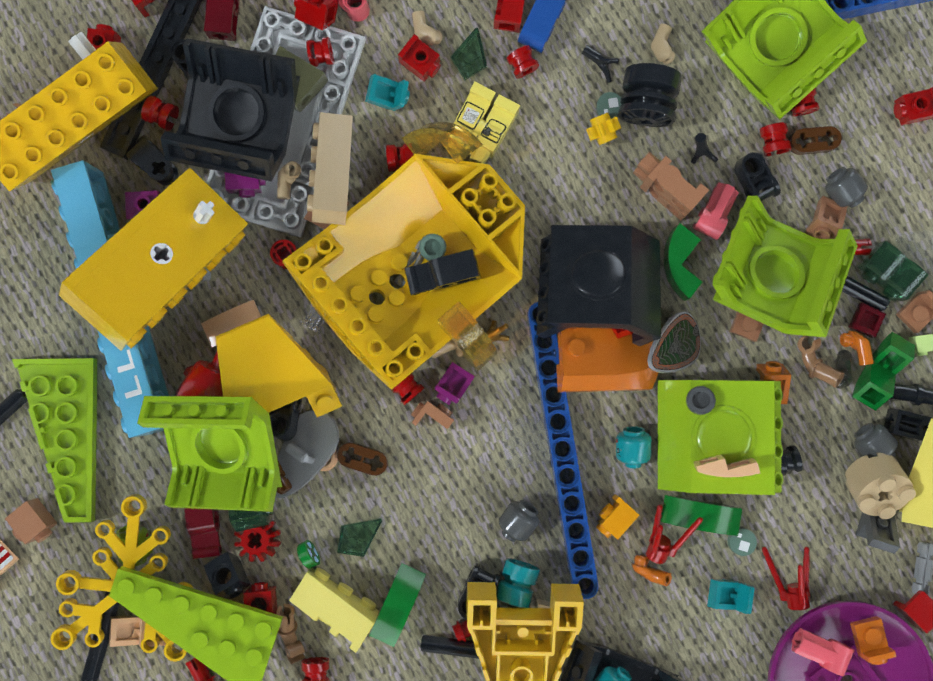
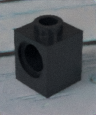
M228 551L203 565L214 594L217 596L233 599L241 595L243 589L251 585L239 557ZM231 572L230 580L225 583L227 574Z

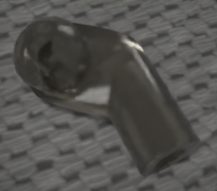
M841 350L837 354L836 369L844 372L841 383L836 387L838 389L849 386L852 382V354L848 350Z

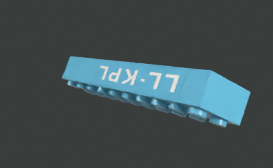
M84 160L51 170L53 176L51 186L61 203L59 213L67 224L69 232L66 233L69 245L74 248L76 255L74 265L76 269L120 230L104 172ZM149 326L144 328L147 332L132 349L126 346L122 351L98 331V347L105 355L107 361L105 371L108 378L112 380L115 389L113 391V399L115 404L120 407L123 416L121 418V426L129 438L146 436L164 430L163 428H143L137 424L144 396H169Z

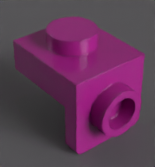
M452 362L434 388L438 391L436 397L448 405L452 401L457 404L475 376Z

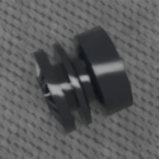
M639 63L628 66L624 73L622 86L626 94H623L620 98L619 118L630 124L648 127L672 125L676 117L674 111L677 109V102L673 98L677 97L680 92L681 73L672 67L655 63Z

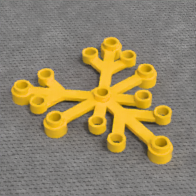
M140 494L128 496L121 504V511L128 518L125 544L114 532L115 524L111 520H103L95 527L96 535L104 539L122 560L123 567L135 570L138 560L157 545L166 543L171 537V531L167 526H159L152 532L151 537L137 547L140 516L147 509V501ZM133 500L140 503V509H135L132 506ZM101 526H108L109 533H104ZM163 531L166 538L160 539L157 536V532ZM100 547L92 556L93 562L101 566L111 579L83 577L75 570H67L57 578V590L63 595H72L78 589L110 592L119 568L112 560V551L108 547ZM99 552L106 555V560L99 558ZM156 553L139 572L152 575L155 572L162 571L168 564V557L164 553ZM155 558L161 559L163 566H157L154 562ZM68 577H72L75 580V584L69 583ZM188 582L178 583L193 588V586ZM107 595L96 605L79 604L74 598H67L60 604L59 613L67 618L73 615L81 617L71 625H60L51 635V644L58 650H66L76 641L77 633L88 626V633L85 635L84 641L89 647H97L105 637L101 629L102 614L116 604L117 601ZM65 604H70L73 607V611H68ZM145 623L144 639L141 641V649L145 653H153L160 644V638L157 636L158 633L166 643L164 655L168 660L177 662L185 657L187 652L184 649H176L174 642ZM63 631L67 632L70 638L64 637ZM91 634L97 635L98 641L92 640ZM146 640H152L155 646H148Z

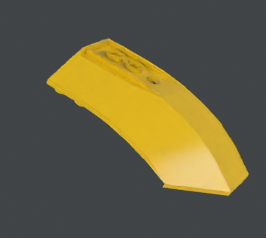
M414 154L383 183L347 211L345 225H329L285 258L283 264L317 313L352 354L392 390L522 279L525 205L490 164ZM428 234H437L446 243V253L444 256L473 249L481 279L411 295L404 268L407 266L411 253H416L417 249L415 247L417 243ZM424 258L421 264L427 263L428 260ZM415 261L411 263L408 267L414 266ZM402 275L405 285L399 289L392 287L390 277ZM373 292H378L383 296L384 302L379 305L373 304L369 299V295Z

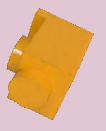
M614 494L612 499L616 502L613 505L608 503L600 511L599 516L601 518L596 528L607 538L612 534L618 540L640 515L618 495Z

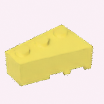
M318 567L316 570L313 568L309 569L289 601L314 621L319 619L330 626L329 633L337 637L339 633L352 642L349 648L357 653L375 624L379 610L375 609L377 605L366 597L360 599L352 594L354 590L347 584L342 582L336 584L330 580L331 576L325 570Z

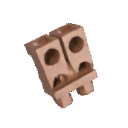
M649 152L638 164L633 174L643 181L640 186L643 191L647 192L649 190L650 194L681 221L700 202L709 189L702 183L697 188L693 187L682 177L677 167L669 165L672 161L667 156L660 161Z

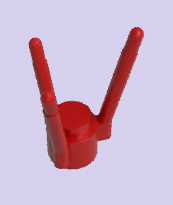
M658 505L652 534L649 539L650 544L646 551L648 559L656 564H664L668 556L675 557L678 549L703 522V518H697L678 541L671 545V540L667 536L662 535L663 526L660 525L663 506Z
M762 547L765 560L779 590L780 600L787 601V606L790 610H806L810 608L809 547L804 548L803 566L798 565V583L788 584L787 590H785L767 548Z

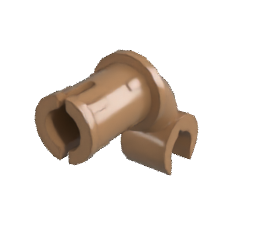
M809 336L801 337L797 345L802 352V360L809 373V377H816L832 385L834 388L838 387L844 377V372L824 364L822 359H817L815 351L820 348L821 339L814 340L811 346L808 343Z
M283 604L284 612H282L281 606L276 611L277 615L283 616L278 635L281 636L285 644V652L289 662L293 664L305 658L303 654L305 650L301 641L297 640L296 631L298 625L294 619V607L290 604Z

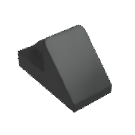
M862 512L856 535L866 538L868 546L895 554L900 548L895 515L889 519H881L879 516H871Z

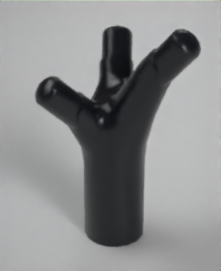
M587 45L582 54L599 66L606 77L607 83L612 82L608 64L618 63L619 59L607 57Z
M698 133L695 136L696 152L691 163L695 164L703 155L713 162H717L718 158L713 155L707 145L706 135Z

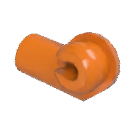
M848 331V333L841 334V345L843 347L850 346L857 351L859 366L874 364L868 339L856 331Z
M636 555L634 557L632 567L636 573L660 585L668 586L672 579L671 573L649 567L647 556Z

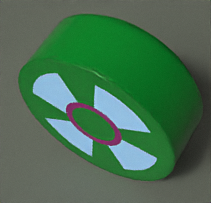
M306 540L297 546L298 557L306 568L312 569L320 564V556L311 541Z

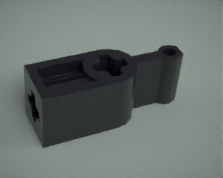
M473 249L404 268L411 295L481 279Z
M888 409L884 426L892 435L915 441H923L926 433L923 431V427L928 428L932 417L900 409Z

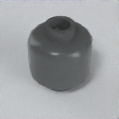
M841 167L827 177L825 190L830 198L840 207L850 206L853 208L864 201L865 197L863 195L866 193L868 185L855 168L846 169Z
M868 423L855 433L854 446L862 456L867 455L868 458L877 457L876 453L896 456L895 450L897 449L898 442L884 425Z
M525 500L511 502L499 518L502 535L512 542H515V540L526 541L539 525L538 510Z

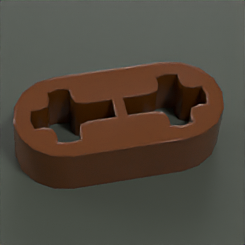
M824 126L799 129L788 140L791 144L790 151L792 153L807 155L827 153L836 149L841 143L842 136L837 128ZM826 133L828 137L833 138V142L829 146L827 141L818 142V139L823 138ZM800 136L802 140H811V142L804 145L803 148L801 144H796V140L799 139Z
M346 443L339 448L337 458L341 465L369 475H380L388 467V459L383 452L360 444ZM352 447L354 448V454L362 456L361 460L351 459L350 462H347L343 451H348ZM377 455L380 457L379 461L383 463V467L372 470V464L364 462L365 457L374 459Z

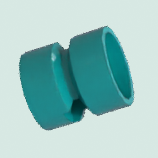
M506 558L502 571L505 579L499 582L496 592L497 599L517 607L529 608L534 593L531 586L536 585L540 568L523 561Z

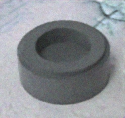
M694 387L686 396V405L694 414H707L715 406V395L707 387Z

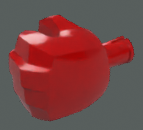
M216 352L212 362L199 360L187 367L183 373L186 377L174 394V396L223 397L218 353Z

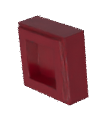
M859 303L849 328L868 337L876 338L886 313L864 303Z

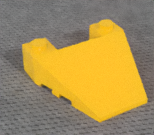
M266 314L215 336L223 397H252L268 413L303 397H307L316 417L342 407L337 390L327 369L313 359L310 353L305 348H302L271 315Z
M467 582V627L469 633H471L486 681H558L562 673L563 663L572 651V643L582 628L584 601L579 584L551 583L550 608L497 607L495 582Z

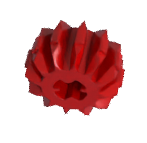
M255 515L250 516L249 522L245 520L240 522L239 525L242 530L234 532V535L241 539L236 541L234 546L243 547V550L239 553L241 557L249 553V562H253L256 557H258L260 562H264L267 555L272 557L276 553L273 547L281 545V541L274 538L281 534V530L272 531L271 528L275 526L276 522L273 520L266 525V515H262L259 521ZM259 533L262 536V538L260 539V542L256 544L254 543L253 539L255 538V535Z

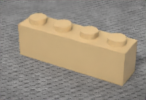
M320 112L319 123H313L312 139H316L318 142L317 146H312L311 163H316L315 170H310L309 187H314V194H308L307 211L312 212V222L345 225L353 120L351 115Z

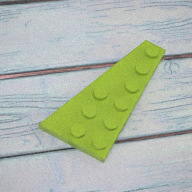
M12 359L14 367L18 369L21 378L19 383L22 392H25L29 403L28 411L40 449L44 450L47 460L45 465L48 474L51 473L56 488L54 493L64 523L96 521L98 359Z
M123 566L118 568L109 594L119 604L225 680H263L283 616Z

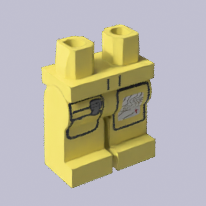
M474 81L470 93L450 129L451 137L448 143V150L456 155H460L465 145L474 148L469 161L485 164L489 157L493 158L517 117L520 105L500 94L495 100L496 92Z

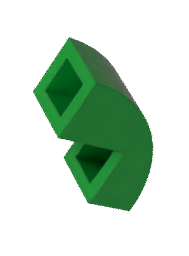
M679 223L673 228L666 241L663 263L670 286L683 301H686L692 297L703 281L683 267L682 264L701 239Z
M891 332L873 352L874 364L865 366L856 382L852 397L875 411L894 396L896 374L914 360L916 345Z
M665 495L661 522L689 528L697 518L702 517L703 522L696 530L738 536L742 508L720 503L701 502L680 496Z
M401 563L369 636L392 647L395 646L424 582L425 573Z

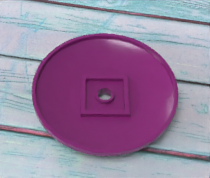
M837 601L808 611L789 626L774 649L767 680L841 681L842 676L821 667L819 663L791 650L793 636L800 628L827 640L829 638L834 639L855 650L845 675H851L852 681H933V663L926 646L917 633L895 614L866 602ZM875 616L881 618L888 646L895 650L897 657L888 659V662L885 664L873 665L858 656L850 622Z

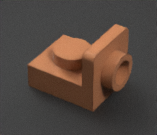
M822 196L817 203L813 221L806 228L805 234L819 239H834L837 236L838 230L843 228L848 206L840 207L834 200Z
M933 291L917 292L896 314L914 333H919L933 319Z
M737 312L729 332L757 342L763 323Z

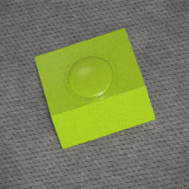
M733 0L728 7L701 31L706 38L705 43L754 98L778 119L786 115L867 42L862 26L854 20L850 23L844 21L825 0Z
M758 195L747 196L744 206L740 209L737 224L731 232V239L727 249L722 254L719 269L713 277L712 285L716 290L713 300L784 334L826 337L857 249L856 241L850 229H839L835 239L812 237L772 219Z
M658 380V489L708 494L775 495V493H781L783 475L781 473V457L783 455V447L781 445V429L783 427L781 417V401L783 398L781 381ZM704 386L714 393L716 402L714 408L709 413L698 415L688 409L686 396L694 387ZM717 455H722L725 458L726 464L753 458L758 463L760 474L743 477L711 476L698 472L693 462Z
M144 396L137 424L143 428L164 429L172 463V474L164 505L170 508L273 512L277 487H282L270 415L252 397Z

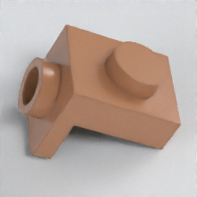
M427 401L425 405L420 402L411 414L415 418L412 424L417 426L423 416L427 414L448 429L454 421L450 417L453 412L441 403L436 407L430 401Z

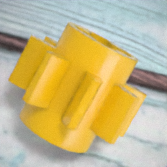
M609 112L590 119L592 127L586 129L590 141L597 139L598 144L601 145L618 138L616 131L621 129L618 117L611 119Z

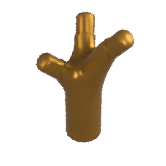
M493 320L488 331L471 342L475 350L477 351L494 341H509V336L501 335L509 327L508 324L505 323L496 328L497 321Z

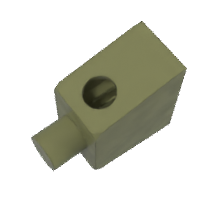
M279 46L276 53L277 56L295 59L296 75L300 76L294 110L302 112L325 86L328 79L323 71Z

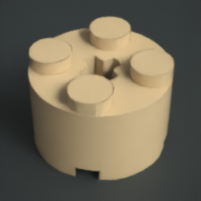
M876 453L877 457L868 458L867 455L860 457L846 470L845 477L847 480L845 483L863 513L879 516L881 519L892 518L897 510L901 509L916 496L912 482L897 459L892 455Z

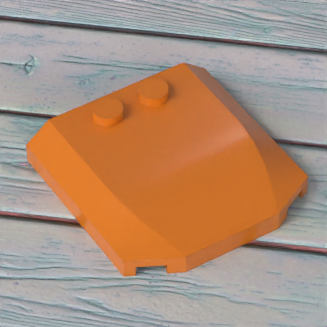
M573 327L558 332L559 364L556 365L558 392L641 391L653 389L658 372L651 370L647 362L653 342L638 346L632 343V334L617 338L611 328Z

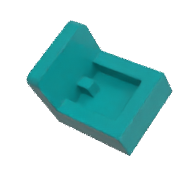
M373 74L370 76L365 102L392 111L403 108L410 97V91L408 90L409 81L402 80L396 82Z
M711 579L707 606L713 609L737 610L744 614H751L755 588L735 580Z

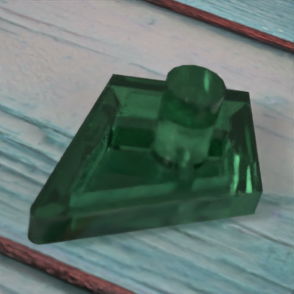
M478 28L472 31L451 56L452 62L464 81L487 68Z
M382 518L342 525L337 553L364 557L383 521Z

